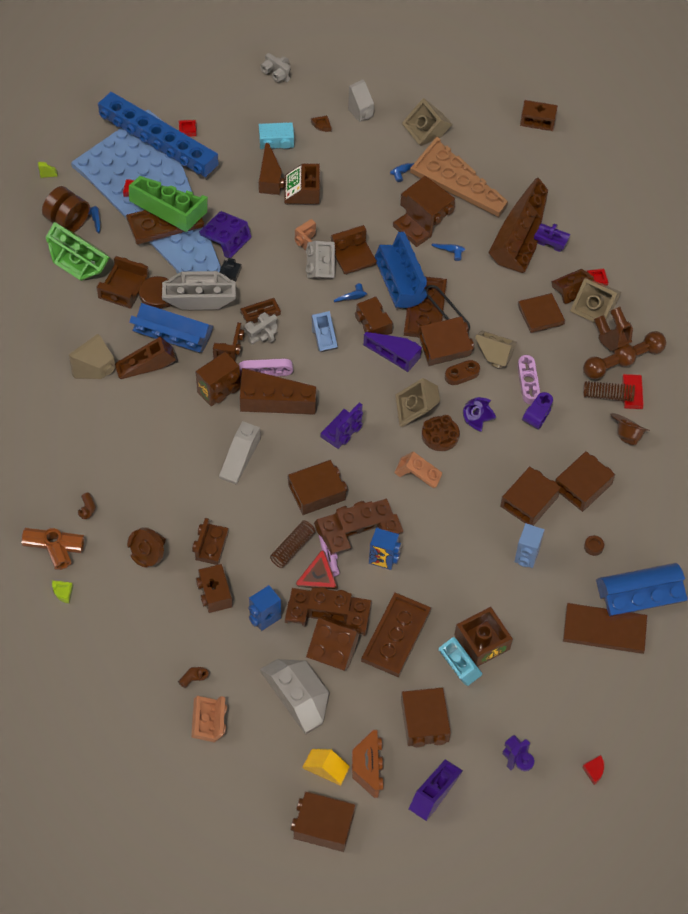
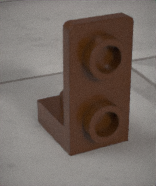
M237 322L232 345L214 343L213 359L226 352L236 361L237 355L241 353L240 340L243 341L244 330H242L240 322Z

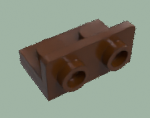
M579 269L551 282L552 288L562 294L563 303L567 304L576 299L584 278L593 281L594 278L585 270Z
M205 518L204 523L199 525L198 541H194L192 552H195V560L219 565L229 528L212 525L209 523V519Z

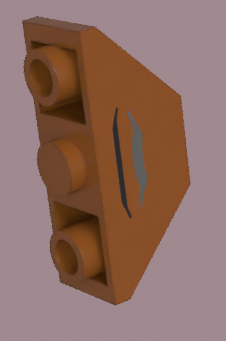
M372 730L352 750V778L374 798H378L379 790H383V777H379V770H382V757H378V750H382V737H378V730Z

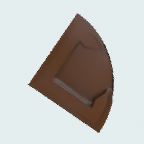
M327 115L311 118V123L316 129L323 132H332Z

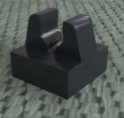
M228 258V260H224L220 273L236 282L241 271V264L236 263L235 259Z

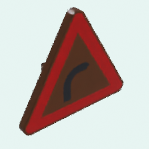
M325 551L319 552L297 580L296 585L298 587L337 588Z

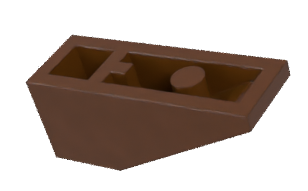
M265 143L259 177V193L280 195L281 188H284L285 178H282V170L270 144Z
M159 337L116 362L115 367L118 377L124 379L162 369L176 361L172 345L162 337Z

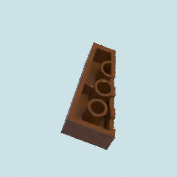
M242 368L240 412L315 415L316 386Z

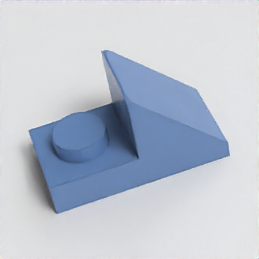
M330 311L311 315L312 333H315L318 350L323 351L338 347Z

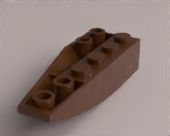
M539 177L532 182L515 204L488 252L498 265L521 273L526 271L536 250L538 240L534 239V235L542 223L548 189Z

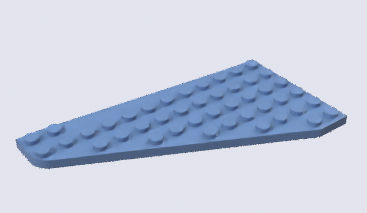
M146 110V112H148L149 114H151V115H153L154 117L158 118V117H157L155 114H153L150 110ZM122 128L71 162L72 168L92 183L125 218L127 214L145 210L130 202L129 196L123 197L126 179L136 180L139 176L161 182L163 186L171 185L177 187L179 191L192 192L180 162L168 157L160 150H156L148 143L142 142L139 138L129 134ZM202 228L149 241L176 270L177 274L195 271L220 272V264L211 240L201 236L199 233Z

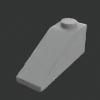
M242 421L233 438L219 478L234 484L238 483L260 441V427Z

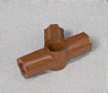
M25 528L22 534V546L46 549L55 570H62L71 564L67 551L76 553L83 551L84 535L63 533L55 528L47 530ZM51 539H57L55 542H49Z

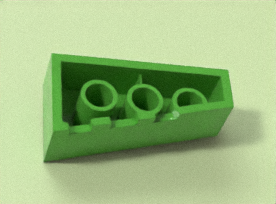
M139 176L129 185L130 202L185 232L207 213L208 197L201 195V197L193 195V192H182L177 190V187L171 185L163 186L161 182Z

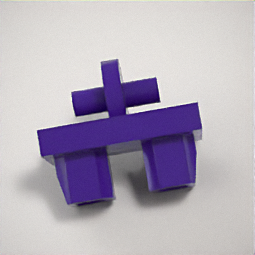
M541 223L534 235V239L538 240L537 243L539 245L549 244L553 246L555 251L561 252L565 248L570 234L558 230V225L555 223L552 227Z
M515 735L510 737L505 742L504 746L506 748L502 752L508 759L507 767L511 771L516 764L518 769L522 771L531 770L535 761L533 756L528 753L530 742L527 739L521 742Z

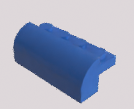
M398 232L393 245H379L375 259L395 308H409L418 305L427 297L424 288L427 285V279L422 272L421 265L417 261L415 252H413L405 232Z
M143 303L140 305L137 317L131 315L129 323L134 324V332L156 339L162 337L168 343L200 353L204 351L213 329L212 325Z
M678 563L596 579L600 599L605 598L609 616L688 600L683 583L685 577Z

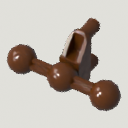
M621 306L610 311L616 324L614 330H610L604 315L594 319L600 333L598 337L600 343L607 347L610 352L614 350V354L603 359L595 356L588 358L583 366L584 374L590 379L597 380L605 375L608 368L617 364L622 367L631 366L635 362L636 357L643 353H661L667 344L665 336L658 331H652L644 337L643 342L634 346L630 345L633 327L629 321H626Z

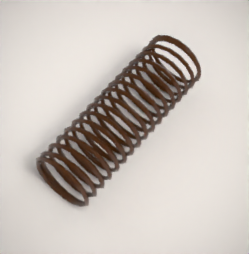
M587 381L584 383V398L587 396L590 398L591 396V398L597 397L598 399L600 397V399L609 398V400L618 399V401L630 400V402H633L635 385L632 387V393L630 385L629 397L627 398V384L626 397L624 398V384L623 397L621 398L622 384L620 386V397H618L619 384L617 386L615 383L614 386L612 383L611 386V383L609 385L606 383L605 385L604 382L603 385L602 382H600V385L599 382H597V385L594 382L593 385L592 381L591 385L590 381H588V385Z
M303 520L270 555L271 561L277 567L284 568L285 564L316 533L313 525ZM303 523L308 525L313 530V532L307 526L303 525ZM271 556L273 557V559H274L280 566H278V565L272 560Z

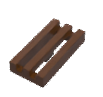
M275 298L240 308L246 324L250 321L257 323L258 317L264 312L269 316L281 315V310Z

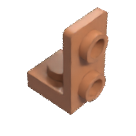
M310 219L295 229L294 239L298 246L306 250L307 243L312 242L311 238L316 234V223Z
M414 451L400 459L394 472L399 477L407 473H413L432 488L437 487L442 476L440 470Z

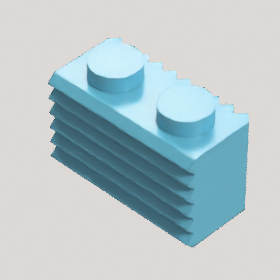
M293 122L259 124L260 149H265V143H269L271 149L293 148Z
M452 637L439 647L440 653L466 686H469L482 676V672L455 637Z

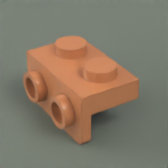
M201 696L194 698L191 738L215 743L224 735L226 730L224 716L227 711L225 697L220 696L217 700Z

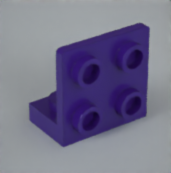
M220 211L199 231L201 236L220 243L226 258H231L251 238L247 221Z
M359 402L350 412L343 409L321 432L320 437L337 449L343 444H347L351 435L354 432H358L362 427L363 404Z

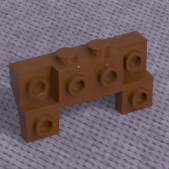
M387 498L373 503L372 501L366 503L365 501H360L350 508L343 506L336 509L335 514L316 519L314 522L317 533L326 543L331 555L343 550L347 551L351 548L347 537L375 529L377 526L379 529L396 534L403 532L397 514L392 513Z
M312 587L311 591L292 588L285 623L295 622L305 626L307 614L308 618L313 619L326 616L360 628V633L365 636L371 600L352 597V593L344 590L334 591L328 590L325 587Z

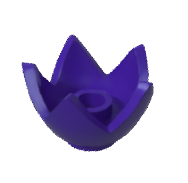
M483 397L469 400L463 408V418L466 424H469L478 431H482L484 421L495 419L496 415L489 407L491 400Z

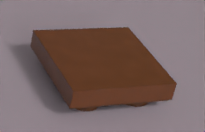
M552 293L518 301V307L531 333L565 324V319Z

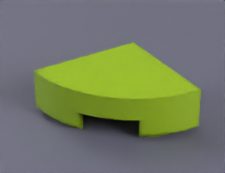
M38 162L40 178L58 177L57 169L54 166L47 165L46 162Z
M52 580L55 596L60 601L69 604L73 584L71 582Z

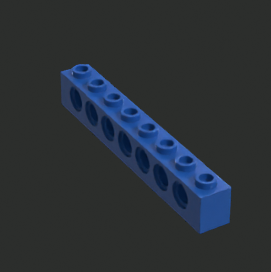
M110 92L98 103L99 115L103 119L109 120L115 126L126 130L129 134L136 136L142 142L148 143L156 150H160L168 157L177 160L195 173L206 177L218 166V153L117 94Z

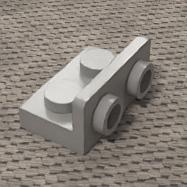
M308 242L306 247L307 278H334L335 242Z

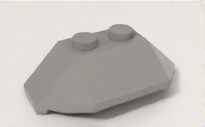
M218 271L180 272L162 283V300L181 310L220 309L236 299V282Z
M277 659L260 669L262 675L305 735L323 724L329 692L306 661Z

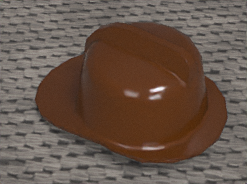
M615 413L610 414L618 421L617 434L625 443L636 445L642 439L645 431H650L624 416Z

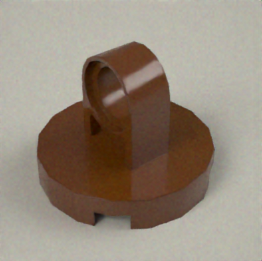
M142 527L133 531L128 537L127 543L128 548L130 547L132 552L131 558L142 567L153 566L159 563L163 558L166 538L150 528Z

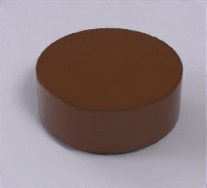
M592 535L585 540L584 550L586 553L597 556L603 552L604 541L602 538Z

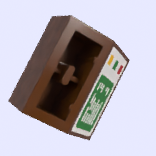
M302 163L285 175V204H319L320 164Z

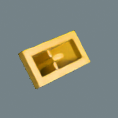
M312 749L303 765V769L341 786L350 766L331 749Z

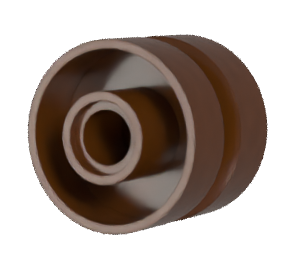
M59 186L52 190L42 207L44 218L52 223L56 222L72 232H76L82 227L90 212L89 203L64 186Z

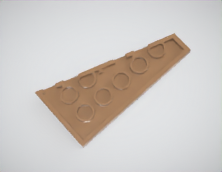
M438 137L433 140L410 168V173L420 178L427 176L442 189L497 217L502 214L508 205V201L495 189H491L483 178L480 179L476 172L459 156H455L448 146H444Z

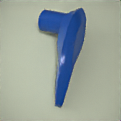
M414 163L400 165L391 170L390 174L395 176L396 182L403 181L401 173L410 170Z
M94 206L90 208L89 215H92L96 231L99 233V208Z
M432 243L434 247L453 252L454 260L456 261L461 260V254L465 250L464 247L455 244Z
M358 283L355 285V291L334 299V302L355 300L365 296L367 293L363 290L362 284Z

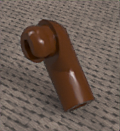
M84 493L81 498L85 506L81 507L82 510H78V515L82 519H88L95 511L96 505L91 494Z
M191 667L180 678L178 683L183 688H186L191 681L205 680L209 676V671L204 667Z

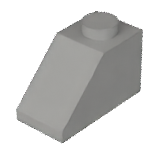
M364 80L349 86L348 110L359 122L369 119L373 116L374 102Z

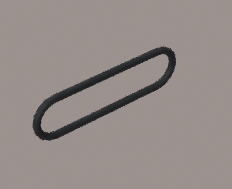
M428 285V286L425 288V291H426V293H427V297H428L429 300L435 305V307L441 312V314H442L447 320L449 319L448 316L442 311V309L436 304V302H435V301L430 297V295L428 294L427 290H428L429 288H435V289H437V290L440 292V294L446 299V301L452 306V308L459 314V316H462L463 320H464V321L467 323V325H468V330H470V324H469V322H468V321L466 320V318L459 312V310L453 305V303L447 298V296L441 291V289H440L439 287L435 286V285Z

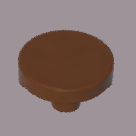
M154 276L144 280L139 287L141 302L156 308L170 307L171 304L162 300V283L169 279Z
M437 416L423 423L422 440L430 449L447 451L458 443L460 430L451 416Z

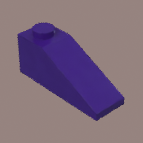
M365 332L363 345L407 372L421 358L422 347L407 338Z
M444 760L416 791L408 809L427 821L448 794L463 770Z

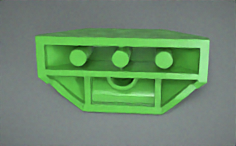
M56 222L53 223L45 237L53 263L81 281L101 273L110 258L104 251Z

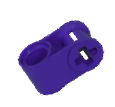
M547 392L539 393L531 406L527 408L522 421L540 429L551 411L552 395Z

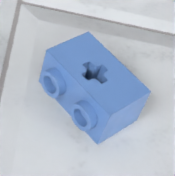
M525 523L518 543L515 563L523 567H534L545 529Z

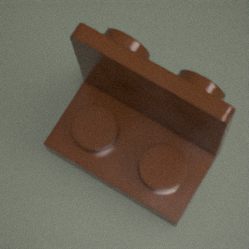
M409 194L407 196L406 214L395 220L393 227L398 232H405L408 240L418 247L432 237L434 213L430 208L423 205L418 198Z
M364 225L331 235V242H335V258L344 274L376 265L377 261L366 243L367 230Z

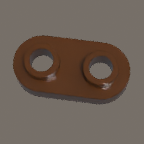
M467 360L448 367L445 371V381L450 385H459L475 379L479 376L480 365L474 360Z

